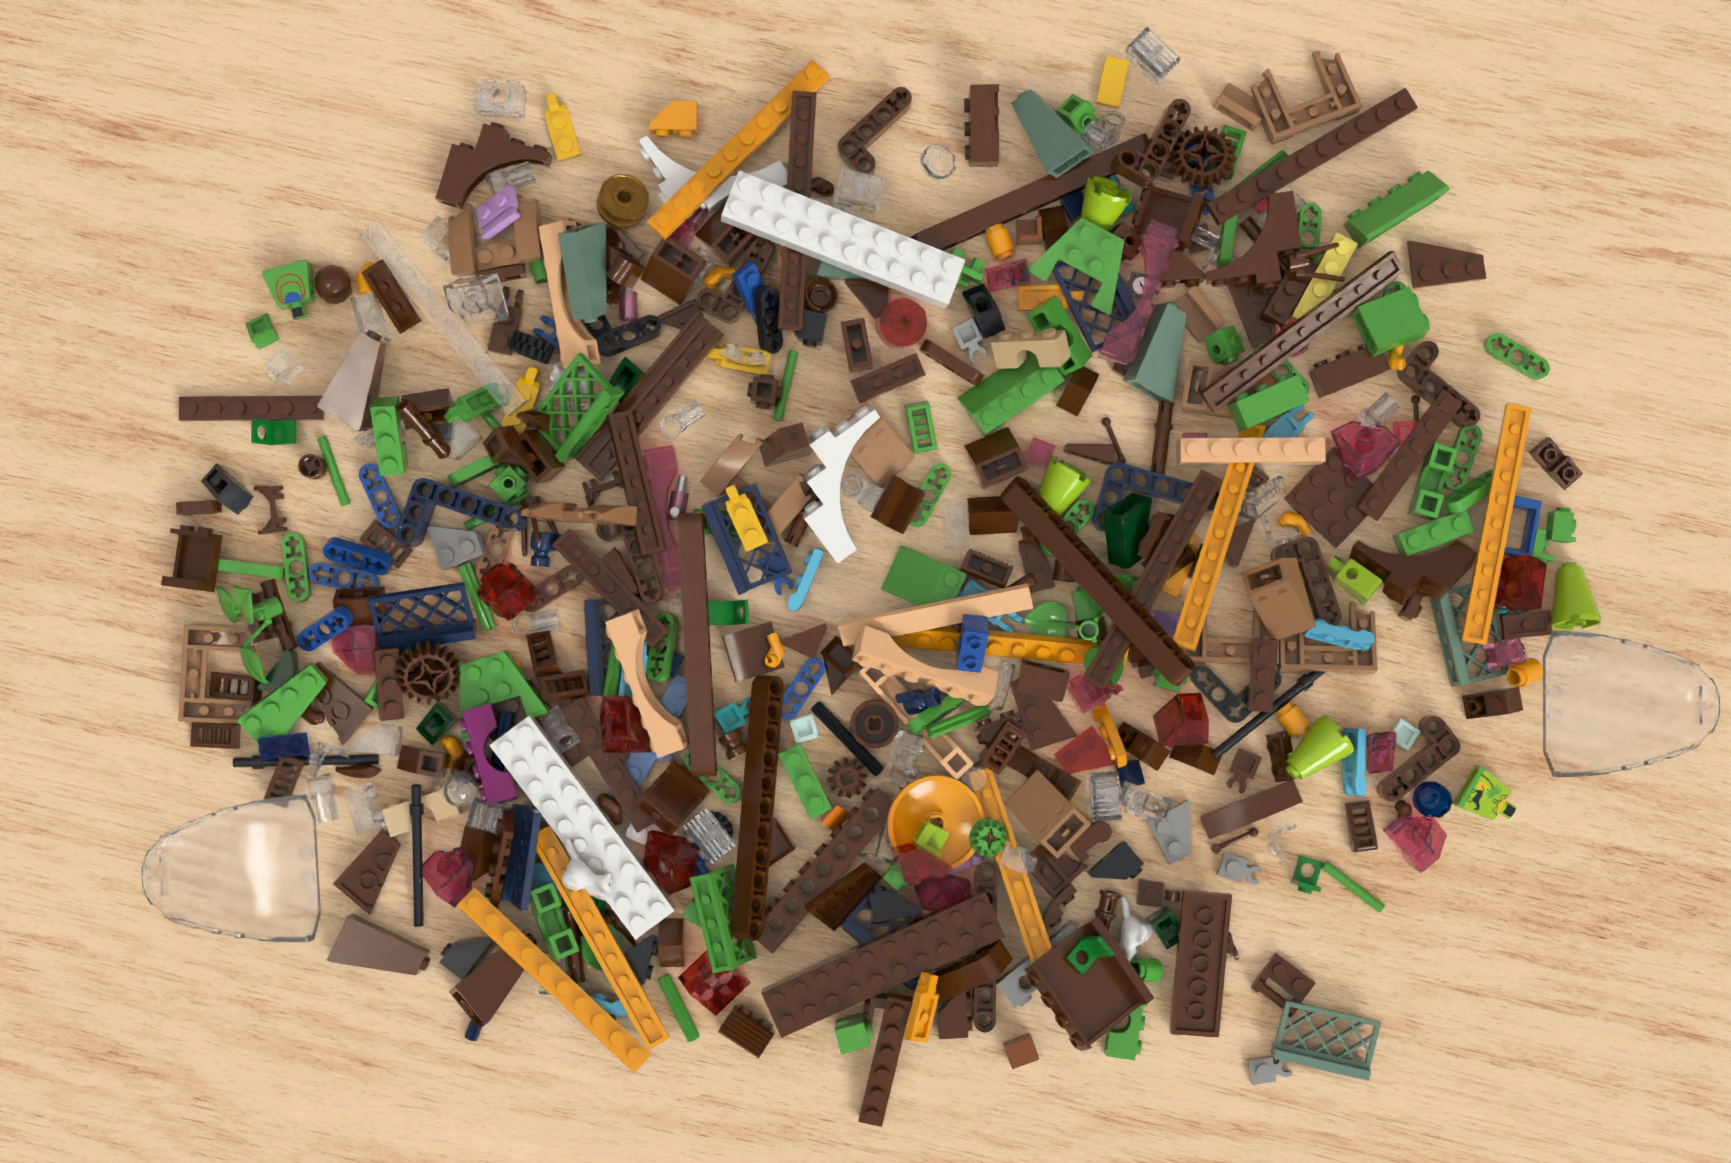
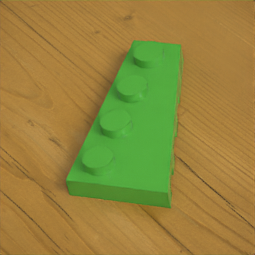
M311 662L240 715L237 722L270 755L325 686L328 679Z

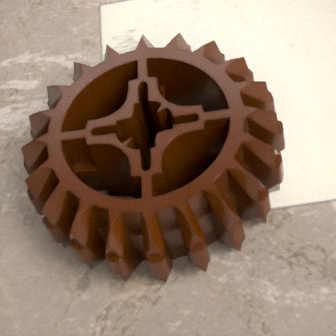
M1207 125L1204 126L1203 131H1200L1196 126L1194 127V133L1187 129L1185 137L1181 135L1178 137V143H1175L1173 146L1174 151L1171 152V159L1173 160L1171 167L1176 169V177L1182 176V184L1189 180L1190 188L1194 184H1198V188L1201 190L1203 185L1207 184V187L1211 189L1213 182L1220 186L1222 183L1221 178L1224 180L1229 178L1228 172H1233V164L1236 162V157L1234 156L1235 148L1231 147V139H1225V132L1218 135L1216 127L1211 132L1208 131ZM1200 144L1199 147L1187 151L1190 147ZM1209 145L1214 146L1218 150L1211 149ZM1203 150L1205 151L1204 156H1206V159H1204V165H1202L1201 159ZM1188 165L1195 166L1198 169V171L1190 168ZM1219 165L1216 169L1206 172L1208 168Z
M429 640L426 641L425 646L417 642L416 649L409 646L407 648L408 653L402 652L400 655L401 660L396 662L398 670H395V676L399 678L396 682L398 686H402L401 692H408L409 699L416 696L418 703L422 699H426L428 705L431 703V699L434 698L439 703L440 696L448 699V691L455 692V685L460 683V677H458L460 676V661L455 659V652H448L449 647L447 645L440 648L438 641L434 646L430 645ZM420 660V665L409 672L411 666ZM444 673H447L446 677L437 684L436 680L442 677Z

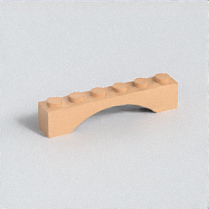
M561 220L539 226V239L543 249V262L547 272L552 313L557 329L556 336L560 346V360L563 364V369L566 370L578 353H583L593 365L601 363L597 340L588 332L581 320H573L558 233L576 228L577 225L576 221ZM579 363L577 369L584 367L581 363Z
M1325 437L1180 438L1176 441V466L1228 463L1320 465L1326 461Z
M639 609L606 621L607 636L613 641L615 646V657L622 664L624 680L630 685L632 690V700L641 713V723L643 728L648 731L652 751L656 752L659 758L686 748L690 743L683 722L661 705L648 684L643 664V649L647 629Z
M865 626L857 635L852 661L858 662L863 667H872L881 670L884 674L896 675L904 678L907 682L919 683L927 688L937 687L940 691L948 693L953 698H962L977 706H986L994 698L999 672L983 666L981 673L928 666L905 653L888 633Z
M863 667L859 671L860 675L894 709L898 717L906 725L918 715H908L904 710L903 704L897 703L895 699L896 694L906 692L907 689L894 675L884 674L881 670L872 667ZM925 729L916 735L954 779L957 780L974 765L946 733L931 739L928 737Z

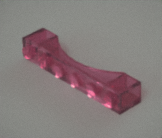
M1153 219L1147 223L1139 244L1145 269L1141 297L1130 316L1121 325L1106 334L1098 358L1122 367H1126L1129 362H1134L1138 351L1134 347L1137 340H1142L1146 327L1143 326L1146 317L1150 318L1154 308V304H1151L1154 295L1158 296L1163 282L1159 281L1162 272H1167L1171 262L1170 259H1167L1170 250L1174 251L1179 241V237L1176 236L1178 229Z
M668 445L645 449L643 460L645 468L648 470V481L665 551L657 553L659 564H664L665 574H661L663 587L668 588V592L671 593L681 591L679 547L671 534L667 517L668 494L678 472L675 447Z

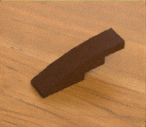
M1294 779L1204 814L1200 818L1209 839L1281 812L1302 803L1303 800Z

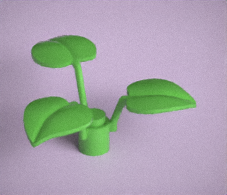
M1122 574L1114 575L1131 593L1133 590L1131 577ZM1048 601L1040 604L1031 613L1026 615L1025 622L1036 635L1065 637V626L1079 631L1083 639L1092 640L1097 648L1089 649L1085 655L1084 666L1087 670L1101 646L1096 639L1099 633L1097 622L1104 611L1100 609L1093 620L1087 619L1078 626L1066 622L1068 613L1065 607L1058 602ZM1124 657L1108 683L1111 686H1115L1122 675Z
M234 586L231 588L230 595L224 588L216 587L220 606L231 622H238L237 613H241L249 625L254 623L253 614L258 621H264L244 642V647L240 648V655L246 670L253 678L265 684L269 683L264 677L256 653L250 648V643L267 625L272 623L271 618L283 613L281 603L275 596H272L252 605L251 588Z

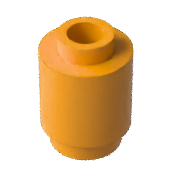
M1002 223L985 230L987 235L985 239L993 258H999L1002 261L1013 256L1012 251L1016 248L1007 228H1004Z
M1528 658L1511 665L1506 676L1512 686L1524 687L1540 680L1543 676V669L1538 660Z
M1291 701L1275 712L1278 716V721L1291 737L1294 735L1300 737L1309 730L1307 726L1310 724V721L1296 704L1293 705Z

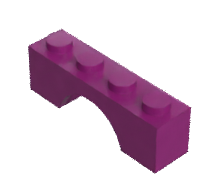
M491 703L462 711L464 718L459 719L463 733L468 732L470 741L466 742L469 756L474 755L477 764L472 765L475 777L482 780L483 788H479L482 802H488L489 807L516 800L517 795L511 774L496 770L488 763L485 757L486 743L489 737L498 729Z

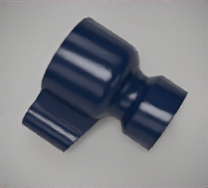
M532 531L530 548L534 551V555L531 557L530 565L549 567L550 558L548 554L549 552L557 551L552 544L562 534L539 532L540 542H536L534 532Z
M937 687L928 688L926 691L922 689L909 690L898 693L895 696L897 703L903 704L904 710L908 715L919 714L928 709L929 706L936 707L942 704V694Z

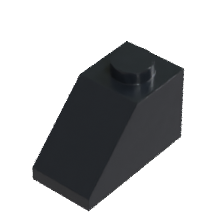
M984 283L962 292L971 316L983 339L995 336L999 332L1006 330L1000 310Z
M803 310L802 332L792 331L797 340L803 342V346L816 348L817 345L822 346L827 314Z
M217 463L201 480L217 501L237 515L248 507L253 498V495L246 487Z
M1122 840L1091 867L1087 873L1093 878L1126 880L1130 877L1133 879L1141 873V866L1144 863L1128 844Z
M886 886L871 888L872 893L866 895L872 923L922 913L919 906L893 889L886 890Z
M487 936L458 940L453 945L448 943L441 952L443 958L439 963L463 980L494 941Z

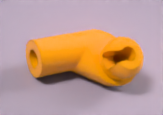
M368 260L356 275L357 291L366 297H370L374 293L361 273L373 265Z
M716 267L704 277L705 288L716 290L717 283L722 279H733L732 274L736 272V267Z
M1404 345L1390 350L1388 361L1390 369L1403 370L1405 368L1406 360L1401 357Z
M1286 511L1278 517V523L1281 527L1285 528L1288 525L1296 527L1302 538L1312 533V530L1301 514Z
M778 632L766 636L771 648L764 662L771 668L778 666L785 654Z
M445 736L441 741V745L450 755L447 768L452 769V762L459 754L464 752V748L456 737Z

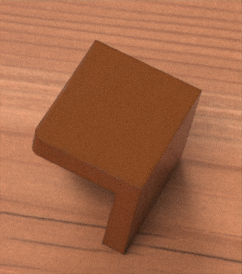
M1036 216L1035 219L1016 220L1017 245L1041 244L1043 239L1041 216Z
M1030 1033L1003 1042L1012 1069L1039 1060Z

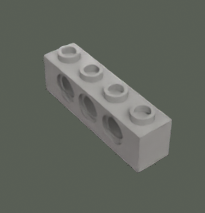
M1070 921L1049 937L1052 948L1076 930ZM1029 955L996 980V985L1014 1007L1018 1004L1021 1007L1032 999L1031 994L1037 990L1031 984L1028 987L1019 985L1020 977L1027 975L1024 969L1031 964Z

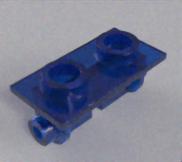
M307 732L257 738L260 761L310 755Z

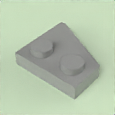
M438 526L427 527L442 570H448L487 554L479 531Z
M1188 800L1146 821L1169 865L1191 854L1190 803Z

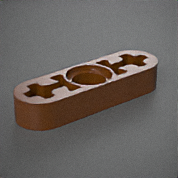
M925 339L919 349L927 357L975 386H978L984 377L981 372L929 340Z
M572 565L564 567L525 592L520 599L521 607L531 613L541 610L580 585L583 581L582 575L578 572L576 582L572 580L565 582L564 584L568 587L564 589L563 584L557 577L561 576L563 580L569 576V570L572 572L577 571ZM549 582H555L559 587L558 593L554 596H549L545 591V587ZM538 589L541 590L542 595L547 599L545 602H543V598L537 600L535 608L526 606L528 596L535 598L540 595L537 592Z

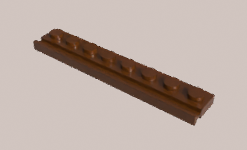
M696 312L611 414L631 410L639 438L724 334L699 312ZM607 419L574 458L600 481H603L617 464Z

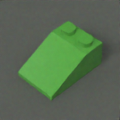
M900 546L881 589L918 606L957 598L967 574Z

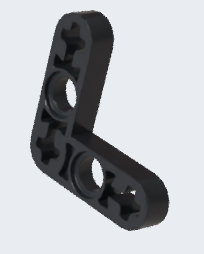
M604 314L597 317L604 325L598 330L591 328L590 323H584L583 319H581L588 332L597 340L599 354L604 357L616 355L655 339L661 332V321L654 315H646L612 329ZM650 323L651 326H654V330L651 331L650 328H646V324ZM626 331H631L636 337L628 341L622 337V334ZM607 341L608 344L611 343V348L603 346V342Z
M1199 666L1192 671L1190 677L1194 686L1226 720L1238 723L1252 712L1242 707L1238 711L1239 717H1230V707L1237 708L1241 704L1238 701L1239 698L1247 705L1246 692L1248 691L1249 684L1235 696L1208 667ZM1198 671L1201 673L1206 671V679L1210 683L1213 680L1216 681V684L1210 686L1207 692L1204 688L1208 685L1203 681L1197 682L1196 680L1199 677L1197 675ZM1278 671L1275 674L1274 691L1279 687L1282 680ZM1219 687L1224 690L1225 697L1223 700L1215 701L1213 699L1212 691L1215 688Z

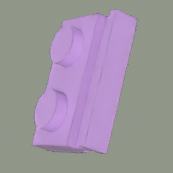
M507 185L476 208L479 229H482L481 238L489 240L520 217V213L517 212L519 206L514 187Z

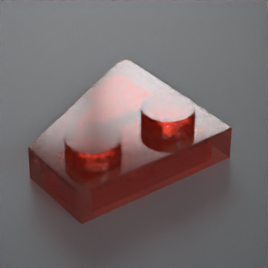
M1092 725L1053 754L1068 774L1117 765L1115 760L1111 761L1107 751V744Z

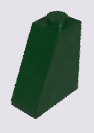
M1132 492L1103 513L1109 564L1129 569L1143 558L1137 555L1141 539L1147 534L1152 504L1151 497Z

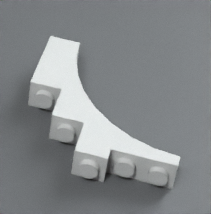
M645 136L639 140L642 147L639 149V152L646 162L651 160L655 168L652 170L658 180H665L658 185L661 191L658 193V196L663 204H665L697 172L672 161L654 145L648 136ZM780 160L762 170L749 173L785 189L787 188L788 171ZM730 176L700 206L702 210L707 208L711 213L720 207L728 199L736 176Z
M873 405L860 408L855 413L853 419L850 421L844 420L835 427V432L832 433L828 426L824 428L818 427L810 433V438L807 439L809 445L823 463L821 465L815 464L807 471L808 474L805 476V479L820 500L818 502L814 500L806 505L802 515L837 563L857 550L842 519L839 499L840 484L846 460L853 446L865 430L880 418Z

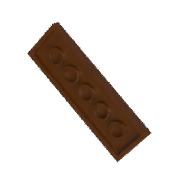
M1182 890L1170 1034L1219 1038L1232 903L1231 893Z

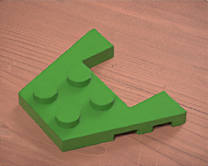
M1081 218L1028 270L1029 273L1047 281L1059 259L1102 282V285L1091 306L1110 315L1124 240Z
M507 650L460 665L461 718H464L462 711L490 703H498L517 696L521 697L527 716L532 714L533 717H537L551 711L548 705L544 704L540 699L536 689L526 680L525 674ZM461 728L462 740L469 738L468 732L463 733Z

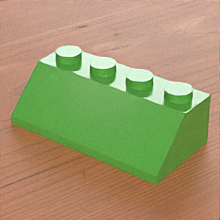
M1429 170L1423 174L1418 171L1407 178L1409 183L1402 187L1400 184L1395 185L1387 191L1389 195L1381 199L1378 196L1367 203L1369 208L1362 212L1360 209H1357L1347 216L1349 220L1343 226L1352 240L1358 243L1357 248L1359 249L1438 200L1450 190L1448 185Z
M1027 350L1028 359L1019 368L999 369L981 381L978 386H974L957 399L983 437H985L1061 386L1065 380L1057 368L1039 367L1036 355Z

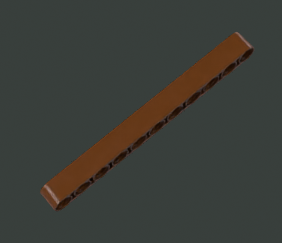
M1146 133L1136 136L1084 159L1058 178L1052 175L1045 176L922 230L910 238L942 251L985 233L986 229L996 224H1006L1079 190L1085 189L1089 177L1093 180L1094 176L1110 178L1111 175H1117L1112 168V159L1125 147H1131L1143 153L1149 138ZM1121 157L1122 162L1129 165L1128 159Z
M1016 476L1001 493L1003 502L1169 683L1179 686L1195 669L1192 659L1029 482L1022 477Z
M702 512L679 513L677 524L692 777L717 776L704 518Z
M756 676L751 688L731 920L732 935L734 938L757 941L763 935L784 694V683L779 676Z

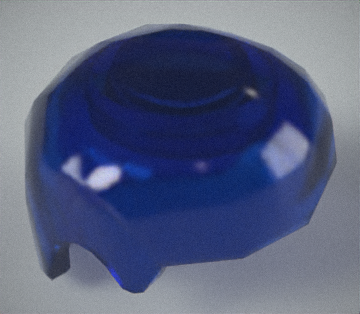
M1435 781L1422 782L1414 789L1412 796L1414 808L1425 817H1443L1450 811L1453 802L1448 789Z

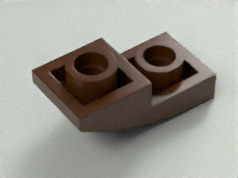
M1546 437L1529 452L1541 468L1564 490L1583 475L1569 456H1565L1550 437Z
M1071 883L1053 897L1042 915L1045 928L1047 926L1053 928L1061 922L1060 916L1064 913L1058 906L1061 903L1065 906L1075 898L1073 894L1077 890Z

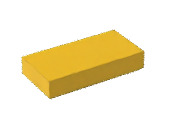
M1106 56L1095 104L1119 108L1130 61Z

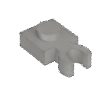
M972 317L951 328L961 350L969 348L968 357L971 362H976L973 353L977 350L981 351L983 357L987 356L986 350L977 343L983 340Z
M1224 852L1216 875L1241 883L1244 876L1248 882L1258 884L1259 881L1252 879L1251 874L1253 871L1262 872L1263 869L1256 865L1246 867L1247 859Z
M1272 1056L1247 1059L1252 1085L1276 1082L1275 1074H1280L1284 1077L1293 1075L1291 1070H1282V1065L1289 1062L1281 1060L1273 1062Z

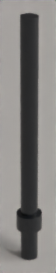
M1311 671L1307 675H1302L1297 679V683L1273 702L1272 712H1260L1212 750L1210 753L1213 758L1217 760L1300 692L1311 688L1314 685L1313 682L1326 671Z
M379 754L292 756L305 761L303 766L379 764L380 761ZM253 755L251 758H233V767H252V769L275 767L280 757ZM284 761V763H283L282 766H296V765H293V764H290V763H287V762Z
M413 784L411 785L412 803L409 804V814L412 815L414 926L421 927L424 925L422 815L424 814V803H421V785Z

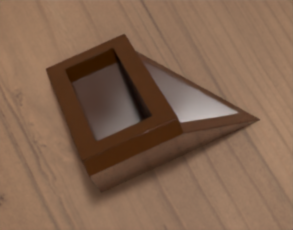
M514 425L494 428L483 441V445L493 464L498 462L535 468Z
M835 636L820 652L823 655L831 696L860 665L858 662L852 661L854 651L849 646L843 647L842 640L838 636Z
M773 818L769 867L795 850L797 846L777 818Z
M465 825L460 851L474 882L488 872L490 861L494 862L495 855L492 854L493 840H498L499 833Z

